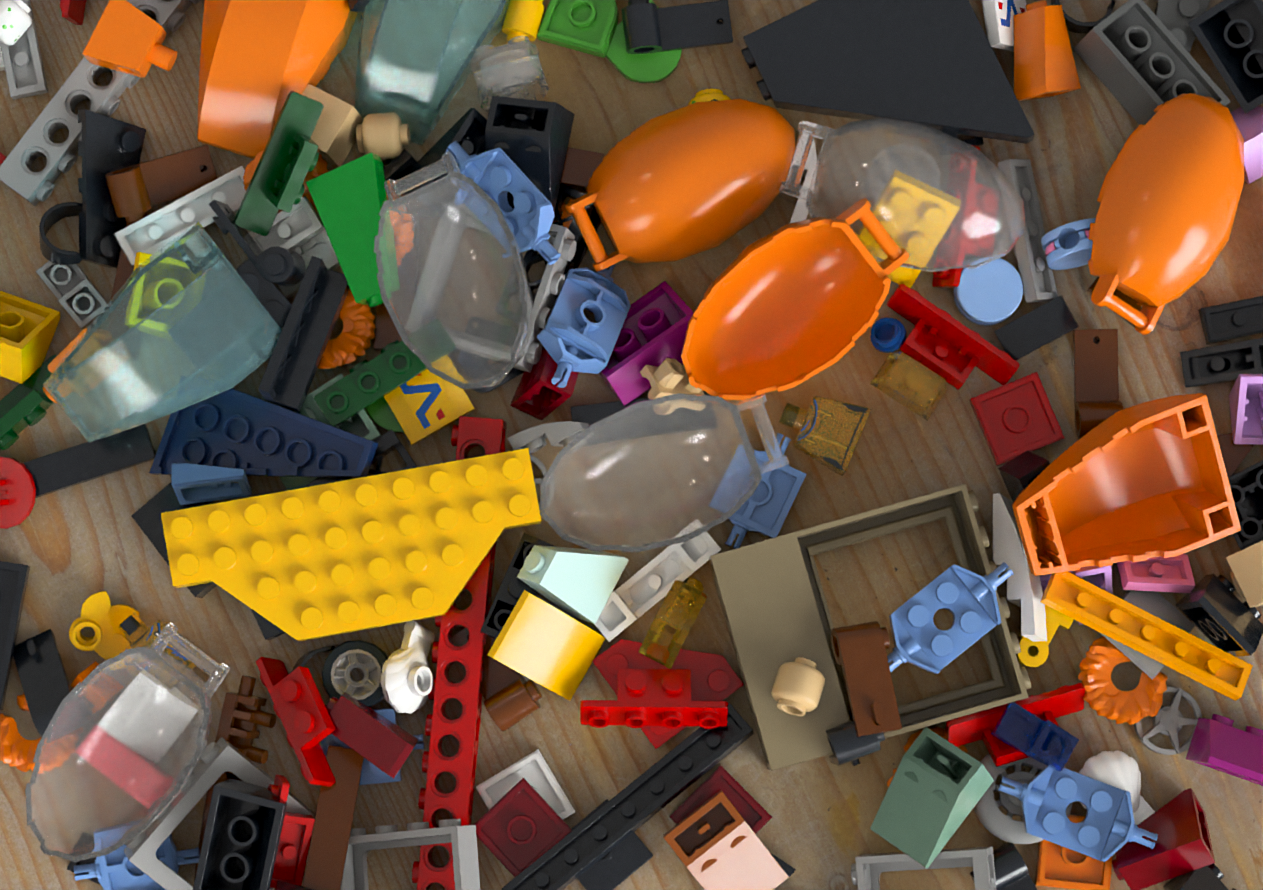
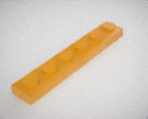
M1068 571L1051 574L1040 601L1041 603L1235 701L1242 697L1253 665Z

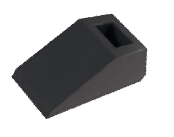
M526 533L523 534L480 633L496 639L523 591L526 590L538 597L539 593L517 576L524 564L525 558L529 555L534 545H554Z

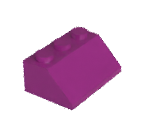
M666 281L631 304L608 364L599 373L624 406L651 388L648 379L642 377L640 373L645 365L659 367L666 358L676 359L683 365L681 358L688 323L694 312Z
M1213 714L1211 719L1199 718L1186 759L1263 786V730L1251 726H1246L1245 731L1232 727L1234 720L1217 714Z

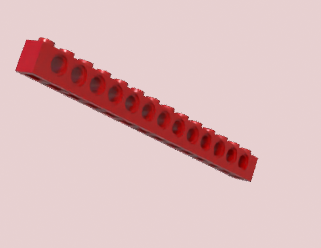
M459 416V425H453L451 444L457 447L455 461L468 459L469 451L475 446H482L485 449V455L505 452L507 423L503 419ZM496 543L463 589L468 590L472 594L470 607L460 610L454 601L446 615L435 617V626L440 627L439 642L434 641L432 663H437L436 678H433L432 690L428 694L429 700H434L433 714L427 715L425 723V735L430 736L429 751H424L422 758V773H427L426 788L421 787L418 801L419 809L424 810L423 822H429V828H439L435 817L442 808L447 809L452 814L453 819H461V826L472 825L483 696L479 690L484 673L482 667L483 645H486L487 635L480 633L491 608ZM458 626H465L469 632V639L465 645L458 647L451 640L452 633ZM456 662L462 663L466 669L465 678L459 683H454L448 674L450 666ZM453 698L458 699L463 707L462 714L455 720L449 718L445 712L447 702ZM448 735L455 736L459 741V750L453 756H448L442 749V742ZM444 772L452 773L456 779V786L450 793L444 792L439 786V778ZM452 842L419 845L420 858L419 861H414L412 869V883H417V890H429L433 883H440L444 886L445 890H455ZM438 845L445 847L449 852V861L445 866H439L433 861L432 852Z

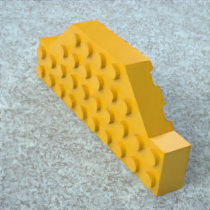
M528 448L161 513L173 587L182 588L214 582L298 641L446 615L504 530L541 523Z

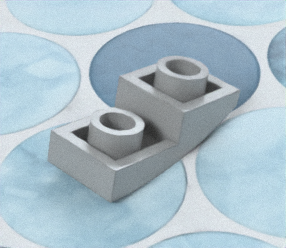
M48 261L36 270V273L54 293L60 304L80 328L109 307V304L77 264L60 265Z
M552 422L528 428L507 439L513 450L528 448L529 454L545 447L547 445L545 439L547 438L551 446H564L565 449L572 448L585 440L583 434L590 431L591 428L588 423Z

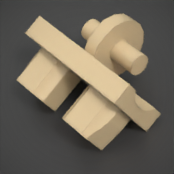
M666 358L659 367L645 365L640 371L642 377L647 378L651 384L652 389L648 392V398L651 400L653 408L658 412H670L679 403L701 407L707 401L702 389L690 385L686 371L676 359Z

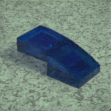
M1015 702L1008 703L991 733L1006 744L1059 772L1063 770L1079 741L1078 738L1053 722L1041 720Z

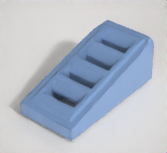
M172 463L171 485L180 505L252 495V489L244 469Z

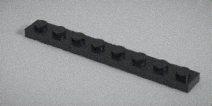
M729 703L727 726H718L714 729L698 728L506 884L502 890L565 889L754 734L753 729Z

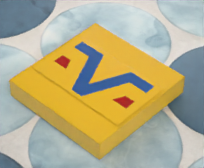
M443 358L384 396L412 446L459 419V416H465L475 410L446 358Z

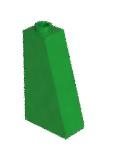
M371 152L307 181L306 184L355 302L364 305L368 303L369 307H375L389 300L388 294L397 291L383 163L380 156Z

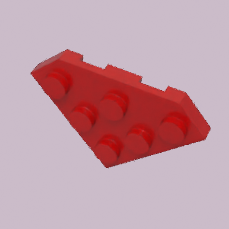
M621 639L592 661L616 695L618 689V669H691V701H723L744 685L723 655ZM664 726L641 727V730L654 748L657 749L687 726L675 729Z

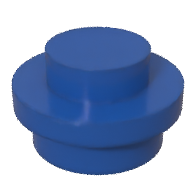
M895 318L879 319L871 329V342L880 352H894L904 343L906 329Z

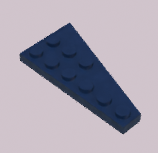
M186 371L149 473L171 475L172 463H189L244 469L246 476L367 477L379 443L220 383L216 385L212 380Z

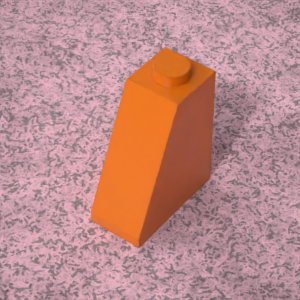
M1046 0L1026 5V12L1014 15V94L1017 100L1050 98L1081 89L1062 5L1048 6Z

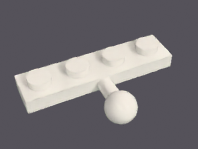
M243 166L114 233L131 266L135 264L136 252L153 255L190 235L199 251L197 264L202 266V271L207 274H217L222 271L226 264V256L220 248L211 245L202 228L214 222L213 217L217 216L209 205L213 200L228 204L232 211L239 209L246 193L245 185L243 184L245 172Z

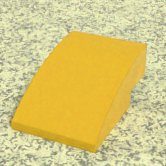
M524 590L487 655L571 701L606 638Z

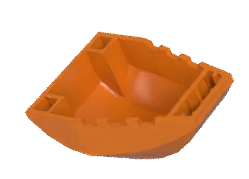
M205 0L199 71L198 142L255 159L257 153L265 149L289 92L295 91L302 94L308 84L316 87L319 81L323 80L333 60L346 46L358 12L350 11L347 0Z
M1203 393L1175 395L1147 401L1116 412L1064 451L1018 495L1012 504L1031 574L1035 576L1080 570V567L1111 566L1113 563L1124 561H1147L1148 558L1177 557L1241 531L1207 395Z

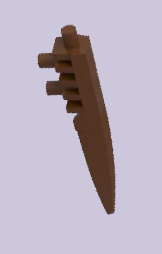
M242 675L238 693L228 692L225 695L215 743L223 737L251 761L265 764L269 756L268 750L252 746L254 738H259L260 731L256 730V727L260 725L273 728L277 717L275 714L260 710L261 706L266 705L267 699L253 695L256 678ZM224 772L206 793L198 842L200 853L214 785L230 778L242 781L232 772ZM196 863V866H195L194 882H195V877H196V873H197L198 863Z

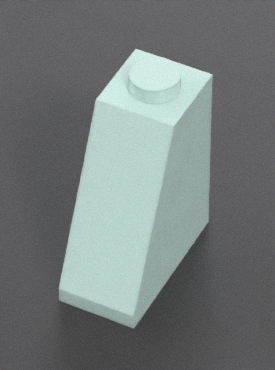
M534 545L529 555L525 558L517 577L572 617L595 624L629 560L623 556L602 550Z

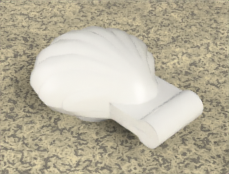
M408 621L404 625L405 633L401 648L394 651L383 664L380 683L384 698L396 712L412 714L426 703L428 694L433 687V674L429 668L427 658L435 634L415 621Z
M1118 750L1114 752L1102 751L1098 755L1090 757L1079 771V774L1130 792L1136 825H1139L1155 813L1140 795L1141 772L1137 762L1124 752Z

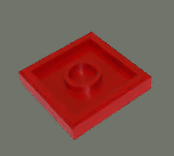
M1037 372L969 399L997 466L1011 461L1027 450L1033 452L1065 438Z

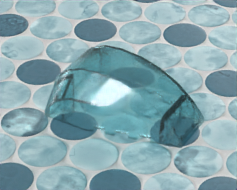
M370 0L361 12L355 109L362 118L371 113L396 112L400 116L402 124H409L411 142L422 146L447 110L457 91L459 92L466 82V78L476 63L480 61L487 51L486 48L501 30L510 0Z
M197 221L134 270L130 278L117 291L100 315L91 323L78 342L44 381L43 386L90 443L148 423L232 389L272 356L282 329L200 222Z

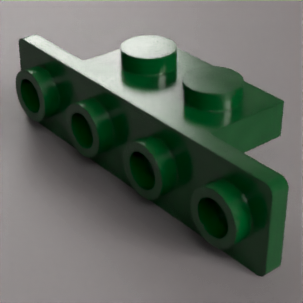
M295 91L289 92L234 218L237 226L262 236H267L279 209L290 213L293 204L297 205L300 202L304 193L303 182L307 172H311L315 168L319 158V152L317 151L319 146L311 139V135L324 108L321 102Z
M434 320L400 342L396 340L381 349V354L370 361L364 360L356 364L349 370L350 374L315 395L314 400L329 424L336 427L453 353L455 346L439 321Z
M52 355L23 384L20 383L0 400V450L4 451L12 446L19 439L18 434L28 425L31 427L38 423L47 414L46 410L54 404L42 388L54 377L47 366L57 355Z

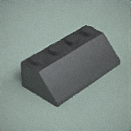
M1128 0L1091 29L1073 48L1139 125H1145L1156 114L1153 110L1157 106L1183 93L1212 97L1224 106L1231 102L1143 0Z

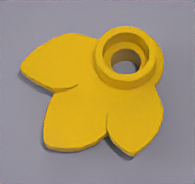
M106 591L94 593L82 604L81 616L72 622L69 629L70 641L77 649L82 651L94 650L105 660L124 659L125 657L122 655L131 656V653L135 651H125L126 649L134 648L125 636L127 633L120 624L130 615L138 620L140 613L135 608L125 604L111 606V601ZM91 627L95 634L90 638L84 637L81 629Z

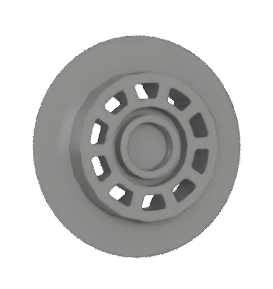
M1049 751L996 767L988 753L981 760V763L989 772L994 782L974 807L979 821L994 836L1010 843L1032 844L1043 841L1044 839L1026 833L1021 801L1015 796L998 791L999 786L995 784L998 776L1001 778L1005 776L1022 784L1024 782L1028 784L1035 777L1037 771L1040 773L1050 763L1066 768L1065 765L1054 753ZM1021 765L1030 767V772L1021 771ZM1013 766L1015 772L1008 775L1005 769ZM1001 783V785L1014 789V787L1010 785ZM993 792H998L999 801L994 800ZM1073 802L1070 803L1066 809L1067 818L1070 814ZM1002 806L1007 811V815H1004L998 807ZM1012 816H1021L1022 821L1013 820Z

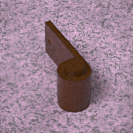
M207 144L120 168L105 174L116 215L118 218L125 217L126 222L141 220L147 216L146 211L152 209V205L186 196L217 179Z
M1118 329L1073 330L1075 430L1078 438H1082L1116 412L1126 409L1123 408L1122 402L1119 401Z
M877 621L832 628V648L838 665L843 666L857 737L902 729L886 649L890 647L886 627H880Z
M467 628L451 637L454 645L460 647L467 643L469 639ZM487 636L486 645H483L482 667L484 673L479 691L485 699L484 705L489 715L501 731L504 732L539 709L540 704L538 700L542 698V694L531 679L526 682L522 674L487 655L496 640Z

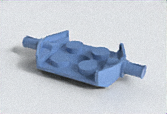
M458 141L451 143L448 149H446V153L454 159L460 169L458 172L455 202L460 204L467 201L511 250L505 253L504 256L506 258L533 249L534 251L537 250L549 265L554 264L561 254L547 241L550 237L548 232L555 217L552 203L500 147L479 155H469L460 146ZM508 192L514 197V209L508 204Z
M616 264L597 272L585 267L570 269L565 274V281L545 328L537 335L538 340L558 365L551 380L553 385L558 382L556 387H566L571 372L599 374L608 364L631 307L626 291L615 284L613 278L610 277ZM584 309L594 314L596 323L586 319L583 312Z
M1003 562L988 576H981L953 564L890 614V628L895 646L892 649L893 652L887 656L888 663L892 661L889 665L890 672L900 664L909 662L919 668L938 674L941 672L940 670L996 625L1002 623L996 590L1001 583L1011 575H1014L1012 570L1008 569L998 577L1009 566ZM939 609L949 610L953 615L954 622L948 630L938 629L933 622L934 614Z
M1050 763L1028 784L1025 782L1022 784L1005 776L1001 779L1002 783L1010 785L1014 789L1000 784L998 791L1015 796L1021 801L1026 833L1102 862H1106L1127 842L1134 841L1151 849L1156 844L1142 838V836L1157 841L1158 834L1137 827L1134 822L1131 795L1128 791L1076 773L1054 763ZM1074 801L1083 803L1087 810L1085 819L1079 823L1071 822L1066 815L1068 805Z

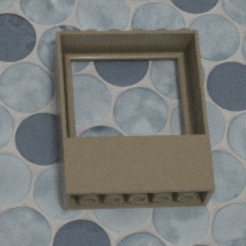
M966 484L709 557V566L768 770L773 771L833 754L827 739L826 730L853 720L843 666L838 665L832 648L831 631L834 627L813 555L945 518L959 566L981 576H988L997 567L994 561H988L985 547H989L988 536L983 525L978 526L974 512L979 511L978 502L974 491H968ZM997 590L996 597L1002 623L996 625L980 638L992 679L899 705L898 711L902 729L883 732L885 738L1029 698L1027 689L1031 688L1030 678L1026 668L1019 667L1016 654L1021 653L1020 644L1016 633H1009L1005 619L1010 617L1009 607L1005 597H999ZM798 657L815 662L817 664L816 669L825 677V685L818 707L813 711L806 712L804 716H795L781 711L777 707V702L772 697V688L780 665L785 662H795V659Z

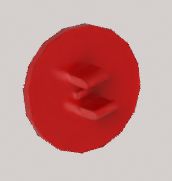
M0 457V528L8 529L20 525L30 515L35 504L36 487L32 474L23 463L14 458Z

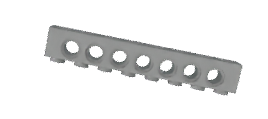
M128 0L130 4L147 16L156 17V22L166 31V36L170 31L175 32L179 29L185 20V11L192 3L197 4L200 1ZM84 57L0 165V181L34 206L39 201L44 202L52 194L55 188L53 183L61 172L67 173L77 159L75 154L78 152V141H82V123H78V115L75 114L76 105L80 101L89 100L91 101L89 111L109 117L118 108L121 94L127 87L130 89L135 86L140 77L92 64ZM102 73H113V79L109 85L104 87L97 86V79ZM62 128L69 130V136L66 141L59 144L54 143L53 137L57 130ZM38 157H46V167L40 172H32L31 166L33 161Z

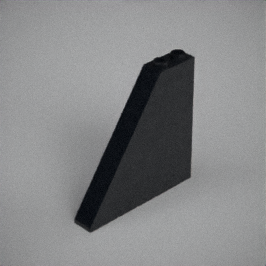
M818 0L743 37L746 48L741 50L749 69L756 67L762 78L756 83L764 100L772 99L776 108L1025 144L1034 139L1035 134L969 0Z

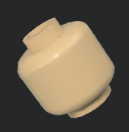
M396 112L367 114L363 118L362 123H358L356 127L359 152H365V155L372 152L380 156L381 160L398 157L404 150V146L410 145L411 142L409 124H402V120Z
M798 657L795 659V662H785L780 665L772 688V697L777 702V707L781 711L795 716H804L806 712L813 711L818 707L825 685V677L816 669L817 664L815 662Z

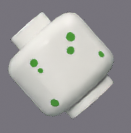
M0 0V41L6 45L15 44L32 23V19L28 14L31 9L22 0Z

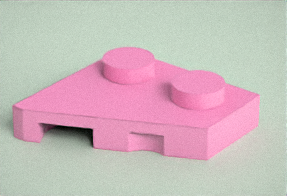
M1186 554L1169 558L1153 557L1148 558L1147 561L1117 562L1123 590L1191 593L1196 586L1189 558Z

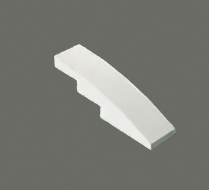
M1000 493L993 494V561L997 568L1005 562L1009 567L1004 572L1011 569L1014 575L1007 579V600L1021 607V636L1033 642L1047 641L1045 604L1040 602L1043 596L1040 576L1031 574L1012 508V501Z

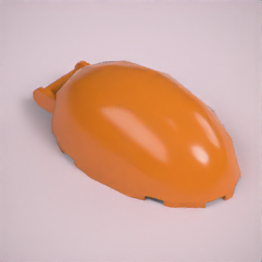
M1183 93L1157 106L1153 110L1156 114L1145 125L1140 124L1127 139L1106 174L1097 201L1101 204L1095 223H1090L1089 240L1093 242L1088 266L1090 274L1099 277L1092 292L1091 301L1099 307L1106 306L1135 325V330L1142 335H1147L1154 329L1165 304L1180 298L1206 275L1230 237L1244 184V138L1229 109L1212 97ZM1115 289L1136 301L1137 305L1142 307L1141 311L1115 296Z
M737 98L722 101L696 102L652 118L632 131L630 135L618 142L615 147H612L602 159L603 161L589 179L586 187L587 194L564 206L566 212L572 214L595 261L592 264L595 272L604 270L622 260L636 264L675 262L715 248L751 224L763 214L780 194L797 158L794 127L774 107ZM593 203L615 249V252L607 255L585 209V206Z
M868 199L859 200L836 218L815 217L782 226L748 245L709 285L689 320L681 353L690 385L702 389L716 397L717 400L758 399L757 396L775 390L781 392L796 387L837 363L856 345L855 341L867 331L869 326L872 327L879 315L878 310L886 299L887 294H889L891 280L887 275L900 267L909 258V253L906 249L899 248L870 210L871 203ZM857 219L862 222L888 256L881 263L878 262L850 225Z

